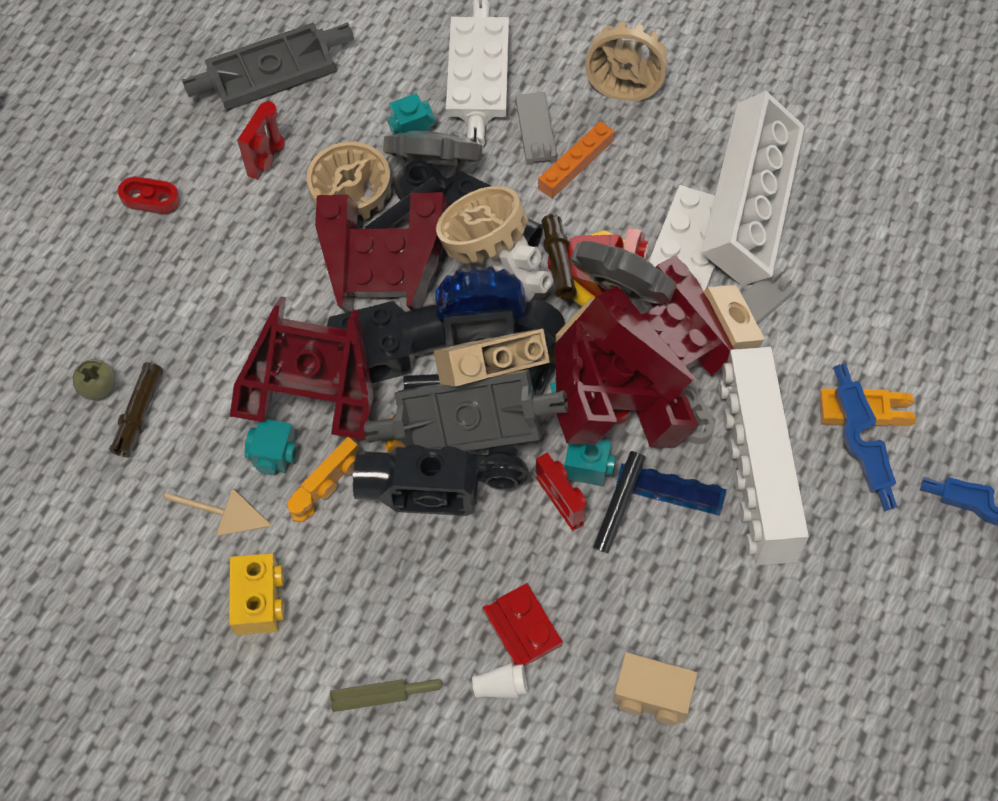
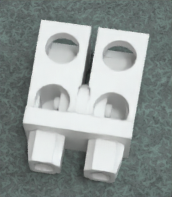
M522 236L520 242L513 241L514 244L510 252L502 250L497 253V260L486 257L483 264H476L472 261L469 264H465L468 271L473 272L471 276L481 295L486 297L521 299L522 301L529 302L536 293H546L554 280L550 272L541 271L539 267L541 254L537 247L528 245L524 236Z

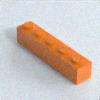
M599 121L538 178V189L553 199L614 141L615 131Z

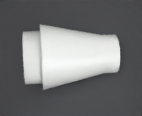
M512 662L472 678L476 698L519 699L520 695L528 693L527 677L523 664L515 665Z

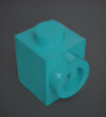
M417 93L389 103L391 116L387 117V122L393 134L406 133L408 131L430 132V127L435 125L434 115L429 102L426 100L421 102Z
M265 419L264 422H258L256 428L252 427L248 431L245 440L244 458L250 459L253 467L261 473L273 475L276 471L286 473L288 464L295 462L298 452V445L295 443L297 437L293 425Z
M599 440L595 445L569 444L564 468L568 474L567 480L604 486L606 474L613 475L616 455L610 454L611 441Z

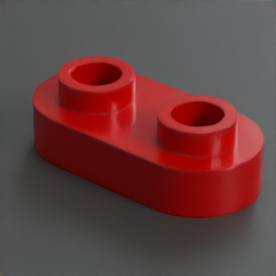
M133 176L124 179L118 186V195L122 204L131 209L165 214L174 211L180 203L178 190L171 182ZM134 194H140L138 197H132Z

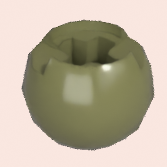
M98 359L83 361L76 367L72 376L75 391L83 398L95 401L105 398L112 392L115 385L113 369L107 363Z

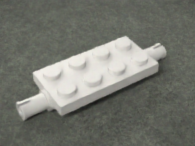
M474 0L472 3V17H451L446 117H460L467 125L466 139L474 142V138L477 137V143L483 147L485 145V126L488 124V121L494 117H506L509 17H489L490 3L487 0H482V8H479L480 0Z

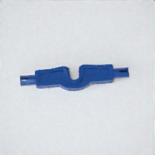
M847 363L836 365L833 367L839 387L835 390V395L845 420L843 425L845 445L850 454L860 462L870 492H878L883 511L898 508L891 489L896 484V480L890 466L885 443L882 440L866 442L860 437V432L875 426L876 417L866 400L861 383L859 381H852Z
M923 477L920 491L941 496V503L972 511L982 520L998 526V507L994 504L995 492L991 486L965 482L951 477H947L944 483Z

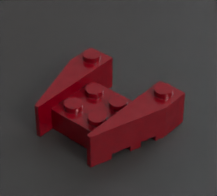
M443 192L411 193L409 228L357 229L358 205L348 194L317 195L315 228L337 306L345 313L353 311L354 298L406 297V306L410 310L423 307L428 293L427 288L433 272L437 269L438 258L443 247L436 232L439 218L450 206Z
M676 255L656 266V268L672 278L677 285L669 304L649 303L653 308L641 314L629 297L618 286H615L596 296L577 319V322L598 347L607 354L612 350L625 360L623 364L625 368L632 373L638 370L653 382L651 388L670 403L696 379L689 369L700 363L712 377L722 368L723 363H727L730 350H735L698 280L689 271L687 265Z
M281 296L274 305L234 383L230 417L264 422L271 410L273 391L336 402L331 435L365 440L367 432L365 433L364 425L366 421H370L374 395L359 310L353 309L348 319L347 330L284 319L286 297Z
M577 320L555 343L556 392L566 391L567 399H564V402H568L569 409L568 413H557L566 443L595 445L617 423L613 409L636 410L649 447L676 448L699 426L684 392L670 403L651 388L653 382L638 370L632 373L623 366L625 360L612 350L607 354L598 347L590 336L585 335L582 326Z

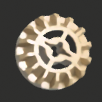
M619 22L616 29L608 25L602 29L601 34L595 35L591 41L585 61L587 77L593 87L608 98L634 102L644 100L657 92L663 84L668 65V58H666L667 48L664 43L658 42V35L654 31H650L648 34L644 33L643 25L637 24L635 29L627 28L626 22ZM622 38H625V39H633V40H636V41H638V42H635V41H632V40H623ZM643 44L649 50L648 61L642 57L643 51L641 46Z
M342 142L331 145L318 153L308 167L307 186L310 198L313 200L316 208L317 195L348 194L355 203L358 201L363 202L357 204L358 215L361 214L364 220L370 218V210L380 211L384 207V200L390 198L391 176L388 162L377 149L364 143ZM368 182L372 186L370 199L364 197V186Z
M491 186L470 192L452 203L439 218L436 232L449 257L465 264H469L471 261L476 264H483L486 257L497 260V253L502 250L510 252L514 244L513 241L520 242L528 218L514 190L504 186Z

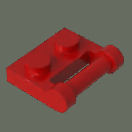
M270 101L259 105L237 140L247 176L259 180L264 171L270 169L273 155L285 148V140L279 133L276 120L278 116L277 108Z

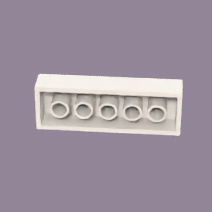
M767 91L737 104L701 251L704 256L741 285L754 283L773 275L805 127Z
M771 347L730 350L728 361L723 363L722 366L723 379L718 381L720 399H726L727 409H724L723 412L724 425L726 429H731L733 439H729L730 458L737 460L738 470L734 471L735 487L737 491L742 490L744 501L740 502V516L742 522H748L750 534L745 536L746 550L748 555H754L755 566L797 562L809 535Z

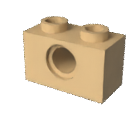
M737 285L706 288L704 293L734 349L757 348L765 338Z

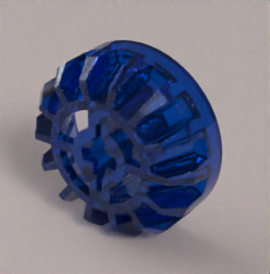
M475 266L469 272L457 270L453 276L447 275L435 290L436 316L442 323H444L443 318L450 313L514 307L515 318H520L526 312L523 283L515 274H510L506 269L496 272L492 266H489L486 270H477Z

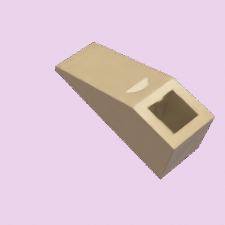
M543 329L483 339L434 350L440 384L459 386L550 362Z

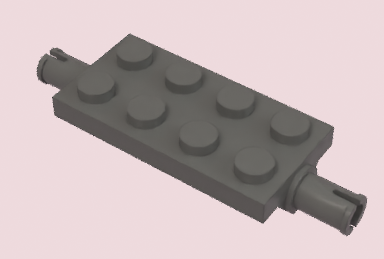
M313 22L206 59L207 72L182 79V83L188 98L214 89V91L218 92L226 110L336 71L329 53L330 48L353 41V32L348 22L325 31L322 28L317 30Z
M529 369L510 372L459 386L436 384L399 390L394 393L397 411L393 418L366 421L364 430L365 433L371 432V435H366L369 443L396 438L397 441H402L406 447L408 445H421L426 449H441L450 446L456 447L461 451L536 441L542 438L539 416L569 412L568 402H564V399H567V394L563 390L536 396L533 392Z

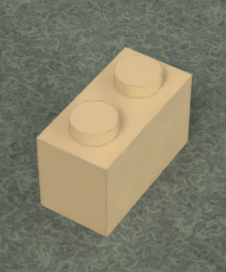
M626 652L613 703L619 705L621 711L631 715H640L641 711L656 715L655 720L666 725L674 726L677 725V722L685 723L698 672Z

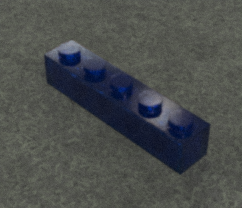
M621 463L618 478L616 481V486L623 471V468L625 466V464ZM642 468L632 494L720 516L727 489L716 484H704L696 479L680 478L676 474L660 473L652 468Z

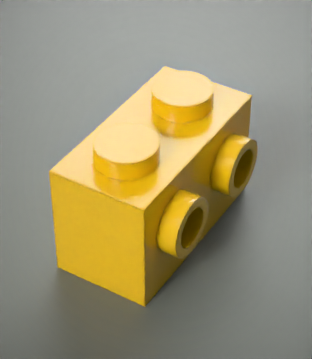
M273 553L230 557L229 625L235 635L278 632V621L284 620L283 599H278V587L284 586V571L282 565H277Z

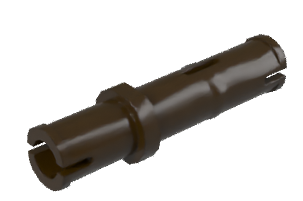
M548 214L541 221L545 234L544 250L549 254L556 296L562 300H568L577 293L567 251L569 241L568 237L564 235L561 217H557L556 214Z
M143 363L141 373L125 413L119 416V428L109 448L110 452L117 456L120 455L122 450L124 451L122 457H130L138 433L143 432L145 427L144 417L164 371L157 364H154L152 370H150L151 363Z

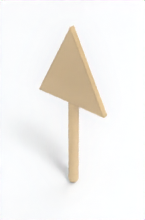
M233 488L225 509L169 493L163 495L165 500L222 515L216 536L272 526Z

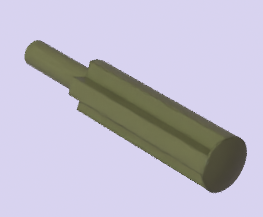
M404 679L330 690L329 701L332 712L407 701L406 695L440 690L442 686L440 679L404 684Z

